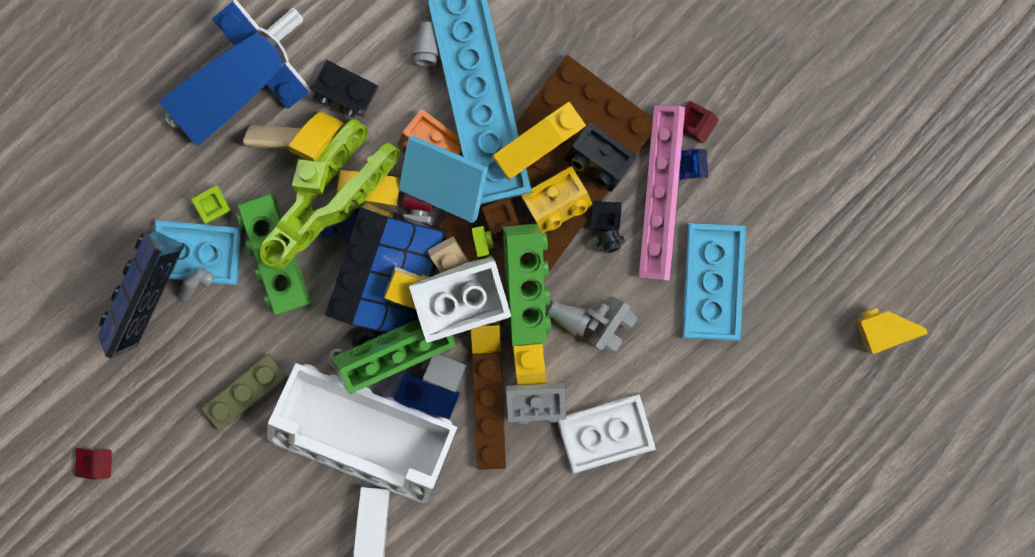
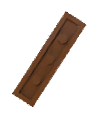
M501 353L473 354L477 470L506 469Z

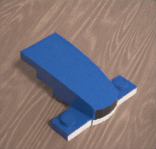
M237 0L232 1L212 18L233 46L212 59L159 101L196 146L200 145L224 125L266 84L287 109L311 91L307 83L288 62L289 59L281 43L270 32L262 27L260 28Z

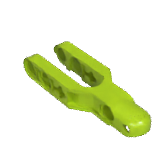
M356 119L350 120L340 130L317 160L318 162H326L329 166L325 187L368 136V127ZM391 143L381 146L373 157L369 156L367 158V164L355 178H350L326 207L317 209L315 212L313 201L319 193L297 191L296 202L280 219L275 229L263 241L260 247V257L263 263L272 270L283 269L299 251L306 249L325 227L348 220L395 166L400 157V150Z

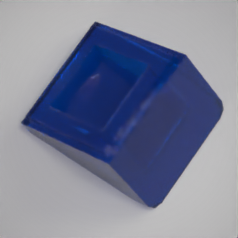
M706 149L682 150L679 180L708 178Z

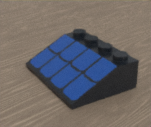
M366 202L360 208L325 316L353 326L385 333L418 319L416 309L385 299L384 292L395 266L419 276L423 274L432 277L437 266L430 258L428 250L445 241L449 231Z
M156 230L146 231L145 234L142 233L135 244L137 252L133 260L130 259L124 267L123 275H125L121 286L118 285L112 293L111 301H113L110 310L103 314L99 322V326L102 328L98 337L106 357L112 359L138 347L169 281V277L184 249V244Z

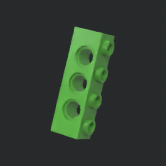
M269 194L238 205L240 212L236 213L237 220L241 229L246 228L249 240H246V246L250 256H255L258 267L255 268V273L259 283H264L268 293L264 295L268 310H273L275 315H280L312 304L296 256L286 267L279 270L268 268L261 260L260 247L263 241L275 229L283 217L276 196ZM265 220L269 223L270 231L266 236L261 237L257 233V225ZM279 275H284L288 279V287L284 291H279L275 286V280Z
M538 224L502 227L506 300L511 313V317L507 318L508 337L512 346L547 343L546 332H551L550 316L546 315L545 305H550L549 289L545 288L544 278L549 277L547 260L543 261V251L548 249L547 235L542 233ZM523 254H533L532 258L529 261H520V258ZM534 281L532 287L528 289L521 288L524 282ZM526 309H535L533 314L529 316L523 315Z
M418 318L331 359L342 385L350 395L456 345L452 335L426 343Z

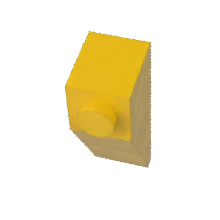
M568 102L491 157L509 181L586 125L571 103Z

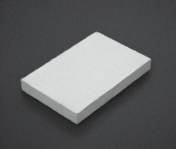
M640 394L566 415L565 420L558 421L573 474L656 450Z

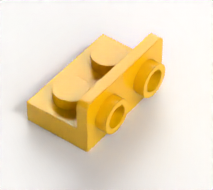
M572 166L532 188V193L521 195L542 233L557 229L564 221L573 216L582 215L592 206L588 192Z

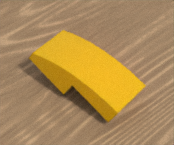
M320 111L294 137L288 146L289 151L305 160L317 161L327 145L345 126V123Z
M340 170L336 195L349 179H354L359 172ZM386 175L362 204L369 202L392 208L396 207L400 178Z

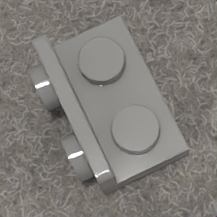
M565 383L506 386L508 422L527 424L531 421H545L553 423L566 419Z

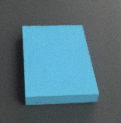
M412 136L407 141L399 190L469 222H474L478 217L488 168L416 136Z
M155 220L154 230L185 245L169 279L185 280L197 269L205 268V271L211 272L214 275L211 283L238 285L243 229Z

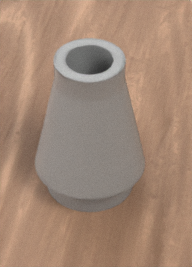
M433 22L420 23V29L411 54L416 65L432 67L436 66L437 60L440 59Z
M554 301L548 313L550 318L558 322L574 336L578 334L582 337L588 329L587 325L593 318L586 313L587 310L561 304L557 301Z

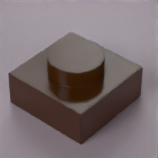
M509 197L481 207L492 235L503 231L502 227L519 224Z

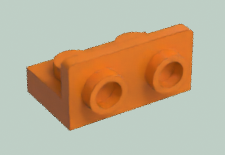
M422 109L402 132L397 143L404 154L408 138L416 136L457 155L462 153L459 136Z

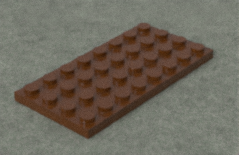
M566 55L516 122L518 134L521 136L568 102L571 103L586 126L527 167L531 189L571 167L570 163L565 160V157L590 122L636 155L652 134L653 118L576 60ZM574 169L588 192L591 202L602 201L609 191L596 185L594 180L582 171ZM522 196L509 198L519 221L518 225L534 219ZM491 203L480 205L477 220L474 222H469L449 213L438 227L449 231L446 240L453 236L470 262L484 258H478L472 228L484 226L485 232L491 231L481 208ZM592 206L582 215L573 216L564 221L557 229L545 232L548 249L543 251V261L547 260L549 271L592 215ZM503 231L492 235L494 248L489 249V253L495 260L506 296ZM533 254L520 258V261H529ZM534 281L524 282L521 288L528 289L532 287Z

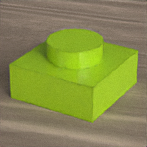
M298 159L292 182L293 189L295 191L323 194L329 171L328 164L326 162Z
M218 185L191 199L202 220L207 225L232 211Z
M484 226L472 228L478 258L489 256V249L494 248L491 231L485 232Z

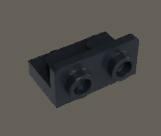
M327 59L315 83H311L309 87L315 93L313 98L326 105H329L331 101L340 105L339 111L352 118H355L356 114L362 117L365 116L379 88L378 85Z
M590 122L567 153L565 160L574 169L582 171L593 179L596 185L612 192L637 158V155Z

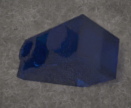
M407 371L403 375L394 401L421 412L450 419L460 392L451 391Z

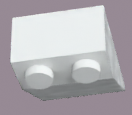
M491 255L464 263L409 286L426 343L511 317L498 269Z

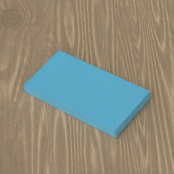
M687 223L682 338L740 341L746 226Z

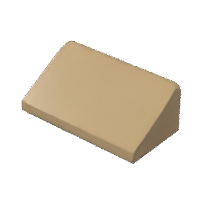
M251 125L245 134L243 143L248 147L289 150V144L302 128Z

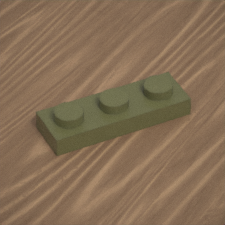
M268 354L204 406L202 411L216 428L221 431L283 381L287 374L274 358Z

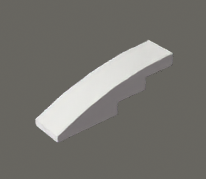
M361 487L354 557H385L384 550L390 490Z

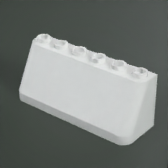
M295 363L268 422L267 439L279 448L380 488L388 489L390 492L410 500L427 503L457 427L452 425V422L446 418H434L426 415L425 411L418 407L411 406L409 408L403 406L393 397H381L373 394L367 387L349 395L337 375L328 376L320 373L312 365L303 364L302 366Z

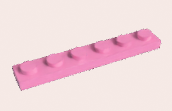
M654 105L639 278L670 280L685 107Z

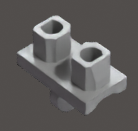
M616 297L612 299L609 306L602 302L597 312L591 308L586 312L593 317L587 325L592 331L586 340L600 350L607 349L616 352L622 343V339L613 333L619 324L629 330L637 321V317L629 310V305Z

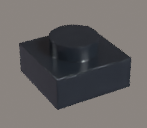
M592 201L591 230H620L621 202Z

